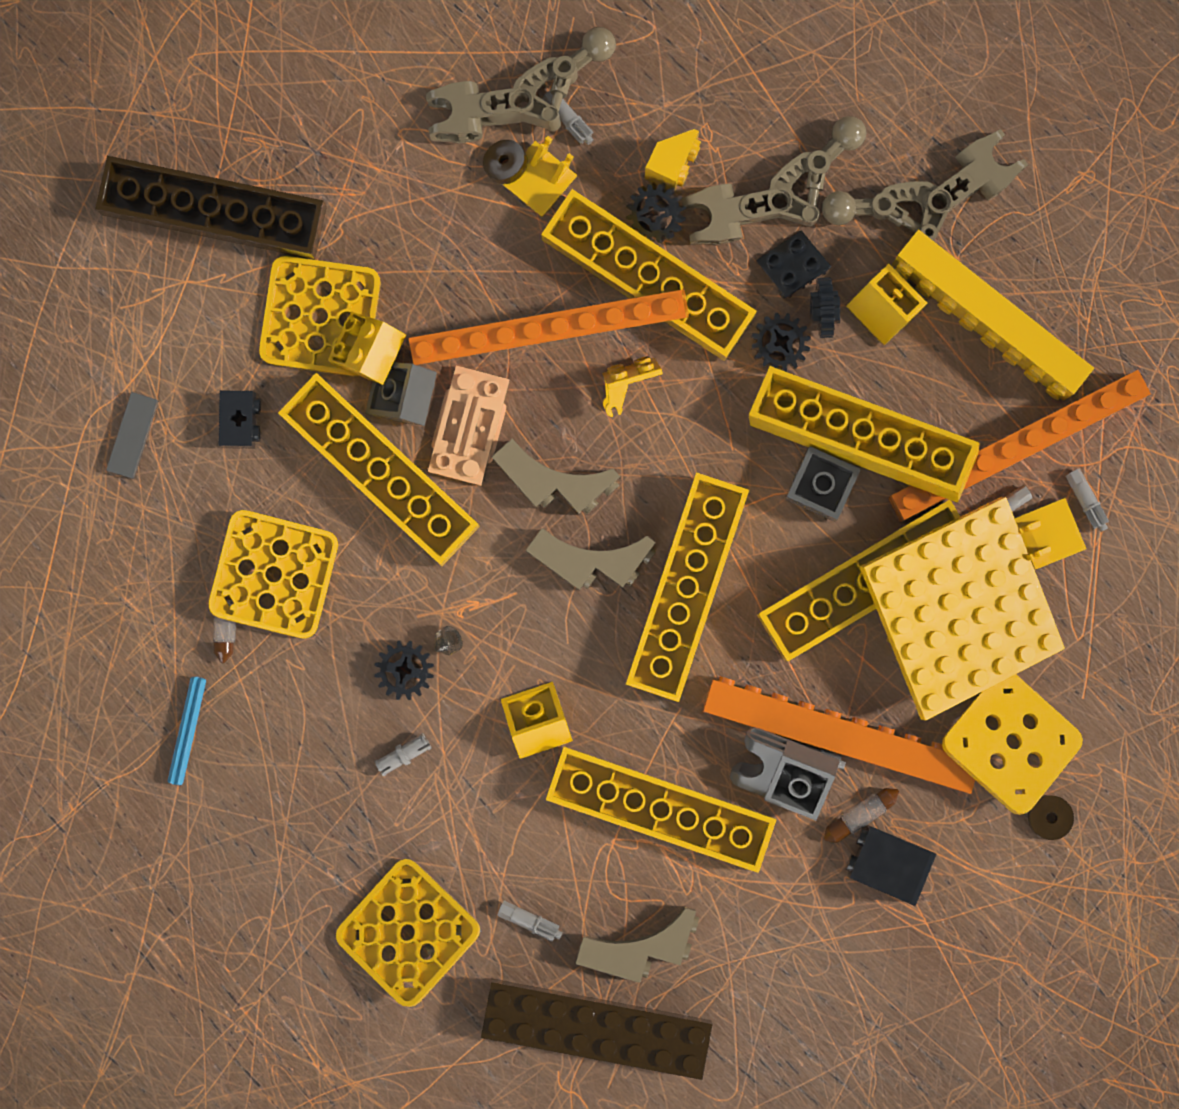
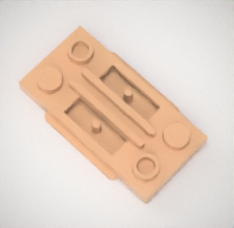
M456 365L450 389L446 390L434 432L431 444L433 453L428 468L429 473L482 486L487 464L493 461L492 456L495 453L507 408L504 400L509 379Z

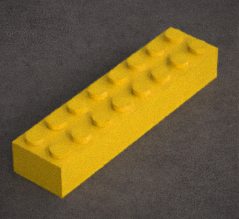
M573 189L541 234L542 241L629 299L684 289L689 317L664 322L723 361L726 360L757 312Z
M919 229L892 263L895 270L906 281L910 279L917 285L915 288L919 293L927 298L929 296L933 297L938 301L937 306L948 315L953 313L957 316L962 327L970 332L976 331L982 336L980 340L991 349L996 347L1000 350L1005 361L1013 366L1019 365L1025 370L1024 375L1034 383L1039 381L1046 387L1045 391L1052 398L1066 400L1078 390L1094 370L1093 366Z
M771 366L767 371L749 413L750 426L806 447L811 446L838 459L957 503L979 452V442Z
M317 373L278 412L280 416L441 566L480 527L473 518Z
M696 472L625 685L679 702L749 492L748 489Z
M946 501L757 614L785 662L790 661L875 610V604L860 566L961 517L952 501Z
M565 746L563 747L546 797L547 801L757 873L760 871L777 820L773 817Z

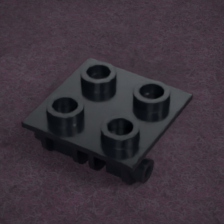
M802 230L756 260L777 286V291L783 299L791 298L793 293L800 288H806V284H812V280L820 275L824 276L826 271L832 268Z

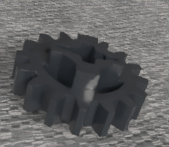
M652 182L648 184L647 188L645 186L639 187V194L634 193L630 196L634 203L626 206V208L632 210V214L626 216V219L633 220L634 223L630 226L632 229L637 228L639 230L638 233L643 236L647 235V239L650 241H654L656 237L657 242L661 243L665 240V237L668 240L673 238V231H681L682 228L678 223L686 221V217L680 215V212L685 210L686 206H679L678 202L683 197L673 196L675 192L674 187L666 191L665 183L659 184L656 188L655 183ZM645 199V204H646V205L644 206L643 209L640 210L641 204H642L643 200ZM653 209L655 211L665 212L663 214H660V216L656 214H648V212H651ZM669 216H672L670 224L665 228L667 226V219Z
M831 277L817 278L816 292H810V319L812 320V325H817L820 338H833L834 324H840V297L838 291H833Z
M775 313L774 320L771 321L766 316L764 317V326L759 323L756 325V329L760 333H752L751 338L756 340L757 343L751 345V350H758L754 359L762 358L764 360L762 368L770 364L774 368L781 367L782 371L787 372V366L790 365L795 370L798 367L797 360L800 362L805 361L806 358L802 355V352L809 353L810 347L806 346L805 343L809 342L811 337L803 335L807 330V326L799 328V318L792 322L790 321L789 313L785 315L784 319H780L779 313ZM778 325L787 326L792 330H781ZM767 331L770 340L769 343L763 347L762 339L763 335ZM776 337L780 340L786 339L785 349L774 345L777 341ZM798 339L799 348L797 353L794 355V351L791 347L792 343ZM769 356H781L783 361L772 359Z
M397 641V648L394 649L389 644L387 645V650L389 651L387 654L379 653L383 660L382 663L376 662L374 666L380 668V672L374 674V677L382 678L383 681L379 683L378 687L387 686V696L396 692V700H400L403 694H406L408 700H412L413 692L421 696L420 688L422 686L430 688L426 680L427 678H434V675L428 673V669L435 666L433 663H427L426 661L431 656L430 653L421 654L422 645L413 649V641H408L406 647H403L401 641ZM403 652L401 659L395 663L388 662L392 656ZM413 654L420 659L423 669L415 666ZM407 659V667L412 669L411 674H406L402 681V674L397 672L398 666L403 667ZM386 672H391L394 675L396 686L390 683ZM414 678L420 679L414 687L406 689L410 680Z

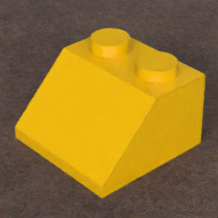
M553 682L501 699L510 733L520 759L573 741Z

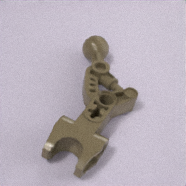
M594 27L588 30L583 37L582 48L572 56L547 58L520 76L512 89L479 93L477 83L463 81L450 83L427 92L426 101L428 106L447 108L452 111L451 116L447 120L429 127L431 140L459 144L474 142L482 138V127L520 122H527L548 131H557L561 126L559 109L562 99L567 97L570 85L577 80V72L590 61L603 62L610 59L616 48L614 35L605 27ZM554 79L550 91L553 96L549 104L537 97L536 92L547 81ZM521 102L528 103L525 107H517Z
M854 116L842 117L836 121L832 129V139L821 150L804 152L791 160L771 180L770 188L766 191L735 197L732 184H721L707 187L702 191L682 198V206H686L688 209H704L711 217V223L707 228L689 235L690 245H721L735 242L743 238L740 225L782 218L805 226L815 225L819 217V210L817 208L819 191H823L825 174L828 172L831 162L844 150H856L862 146L867 135L863 122ZM804 173H808L806 189L809 190L807 202L795 196L791 190L792 185ZM776 197H782L786 200L787 206L777 209L773 206L772 200ZM765 199L767 200L768 212H765V206H763ZM749 203H753L754 207H759L755 214H752L751 210H746Z
M1000 129L976 140L961 151L955 158L963 169L940 186H936L928 181L899 183L886 187L872 199H854L847 192L835 191L825 197L822 203V212L825 219L833 225L847 224L853 220L854 216L872 215L879 220L887 219L898 227L903 225L914 233L919 229L934 241L947 214L978 190L981 191L987 201H990L1004 191L1028 164L1022 159L1010 166H1002L994 160L992 155L993 147L1005 136ZM962 184L964 186V190L957 191L951 197L950 193L955 188V186H960ZM934 198L942 200L944 208H934L931 200ZM899 202L919 203L922 209L920 224L908 217L909 212L896 204Z

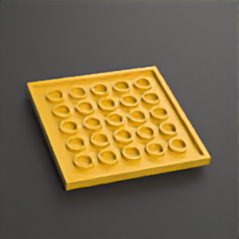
M999 497L860 566L921 720L926 721L1065 649L1032 562L1026 559L1028 552L1021 534H1019L1018 526L1006 497Z

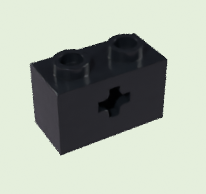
M220 390L218 446L221 448L255 449V442H260V426L256 425V415L261 413V399L256 398L254 391ZM240 413L247 418L246 421L241 422V427L234 422V419L239 418Z

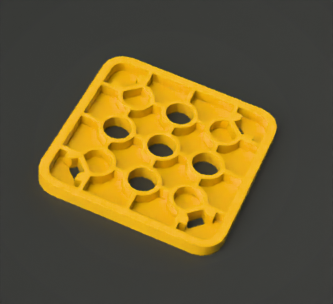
M291 256L277 258L273 262L259 347L261 358L270 365L346 376H359L329 362L328 359L332 353L333 346L343 330V326L340 324L342 314L351 313L352 311L376 319L381 286L378 273L369 267ZM294 272L295 275L289 280L285 279V277ZM322 282H327L332 286L331 293L326 297L317 294V286ZM361 282L366 289L361 291L356 284ZM291 305H296L301 310L300 316L295 320L288 319L285 314L286 309ZM317 309H324L328 313L327 320L322 324L313 321V313ZM313 336H320L324 340L323 347L318 351L309 348L308 342ZM277 342H280L284 347L281 352L275 345Z
M247 510L237 511L232 515L228 525L209 599L210 612L220 619L300 639L311 637L318 628L338 549L337 538L333 533ZM251 527L252 531L244 535L242 531ZM278 540L285 541L289 547L288 552L282 556L275 554L272 549L274 542ZM318 544L322 552L318 554L313 545ZM243 560L251 561L255 566L254 572L248 576L241 574L238 569L240 562ZM270 567L279 568L282 573L281 579L277 582L268 581L265 576L266 570ZM296 574H304L308 577L309 583L306 588L298 589L293 585V577ZM267 593L274 597L275 604L272 608L264 609L259 605V597L262 594ZM228 595L234 603L231 606L225 600V597ZM303 614L305 619L296 623L295 618Z
M1015 674L980 692L945 734L942 746L950 758L1009 811L1021 815L1030 811L1080 750L1083 738L1077 728ZM1003 689H1012L1008 694L1003 693ZM1024 715L1033 717L1035 721L1034 729H1028L1024 726ZM987 716L996 718L998 721L997 730H991L986 726ZM1008 735L1017 737L1019 741L1017 749H1012L1007 745L1006 739ZM1061 735H1064L1065 745L1060 744ZM963 739H965L966 748L963 747ZM1030 753L1038 756L1040 760L1038 768H1033L1028 764L1027 757ZM991 755H998L1002 759L1003 766L1001 769H995L991 765ZM1015 791H1022V794H1015Z
M403 859L392 867L337 929L336 940L400 1005L413 1007L421 1002L477 940L480 926L476 919L423 868L412 860ZM403 879H411V883H403ZM430 904L433 907L434 913L430 919L424 920L420 916V909L423 905ZM386 906H392L395 910V917L389 922H385L381 916L382 910ZM405 925H411L415 930L414 937L408 941L403 940L401 937V930ZM456 925H461V936L456 935ZM356 930H359V940H356ZM425 944H431L434 947V955L428 960L423 959L420 954V950ZM390 945L394 947L396 955L392 961L386 962L382 958V951L386 946ZM413 982L414 987L405 988L404 983Z

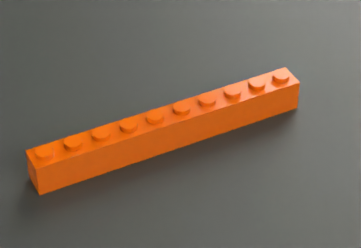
M682 289L409 338L413 364L419 365L687 318L689 313L685 290Z
M1139 370L979 450L963 490L1149 396L1151 393ZM909 486L888 497L900 522L946 499L914 486Z
M719 676L718 681H711L702 712L759 728L969 794L972 793L975 779L946 754L940 743L932 741L931 746L920 743L922 739L920 737L907 733L904 738L894 735V729L879 725L878 730L867 727L868 721L852 717L851 722L840 719L842 713L826 709L825 713L814 711L815 705L799 701L798 705L787 702L789 698L787 696L772 693V696L768 697L761 694V688L746 684L745 689L734 686V680Z

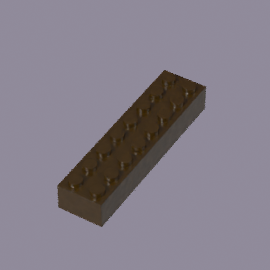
M107 155L95 209L102 216L315 260L327 206L323 200Z
M492 979L481 1038L703 1080L713 1023L711 1020Z

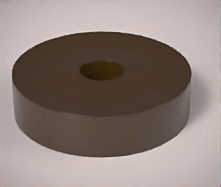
M500 140L492 144L483 157V168L492 181L498 184L515 182L524 174L528 164L525 151L513 140ZM509 159L506 164H502L504 160Z
M1046 795L1042 796L1028 812V823L1031 830L1037 836L1046 840H1058L1065 837L1072 829L1074 813L1070 804L1063 798ZM1052 812L1055 814V821L1049 823L1046 817Z

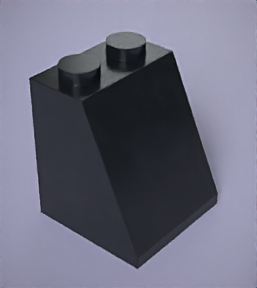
M869 825L866 830L861 829L856 840V844L859 845L858 851L855 856L851 854L845 870L849 871L847 877L916 906L937 854Z

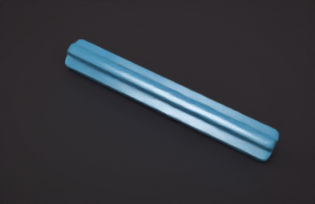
M193 676L190 679L168 776V783L182 785L184 782L206 685V679Z

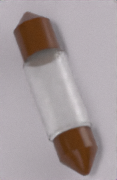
M229 595L225 597L229 606L234 604ZM214 616V654L221 663H225L233 654L236 622Z
M884 788L878 793L872 794L828 825L825 830L824 840L838 843L850 834L856 833L894 806L899 790Z

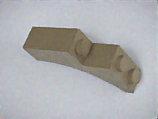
M513 439L492 456L494 462L536 509L540 505L543 508L548 506L556 498L554 493L558 491L578 515L583 511L587 515L599 504L596 500L603 493L609 496L620 486L617 483L620 476L613 468L590 475H572L558 472L535 461Z
M542 528L528 546L526 552L579 591L582 587L588 589L597 577L593 573L595 569L623 588L625 584L631 587L640 573L636 569L642 561L647 564L656 553V550L653 549L656 542L646 536L640 541L621 549L593 551L569 545Z
M684 906L669 924L646 937L627 941H611L583 935L576 964L640 983L642 977L647 978L652 962L647 960L648 956L680 966L682 959H688L692 944L687 943L690 932H696L699 917L695 916V909Z

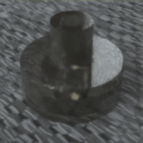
M445 626L435 634L434 649L438 653L442 652L450 656L459 651L463 646L460 633L452 626Z

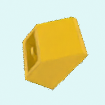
M693 129L657 142L645 168V179L657 185L665 183L667 190L672 187L676 190L677 185L683 187L690 168L687 164L689 161L694 163L700 150L699 131Z
M888 264L846 307L885 346L927 305V302Z
M351 311L336 344L332 348L328 361L365 379L383 385L406 334L383 321Z

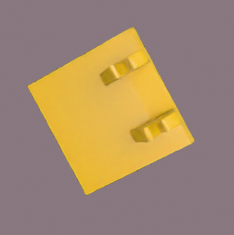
M549 136L545 138L543 144L534 141L525 152L528 164L524 174L515 182L502 184L541 217L548 212L577 177V174L569 169L574 156L569 153L566 159L560 162L548 152L549 145L553 140Z
M649 356L641 357L634 360V364L625 367L623 364L613 365L607 368V372L602 373L606 392L603 406L607 415L613 417L612 407H615L618 414L621 415L628 384L663 374L655 358L650 359Z
M1066 498L1014 518L1028 552L1026 559L1027 561L1031 560L1034 570L1086 549Z

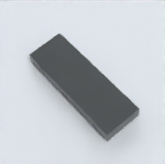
M131 392L106 471L132 479L135 478L159 400Z

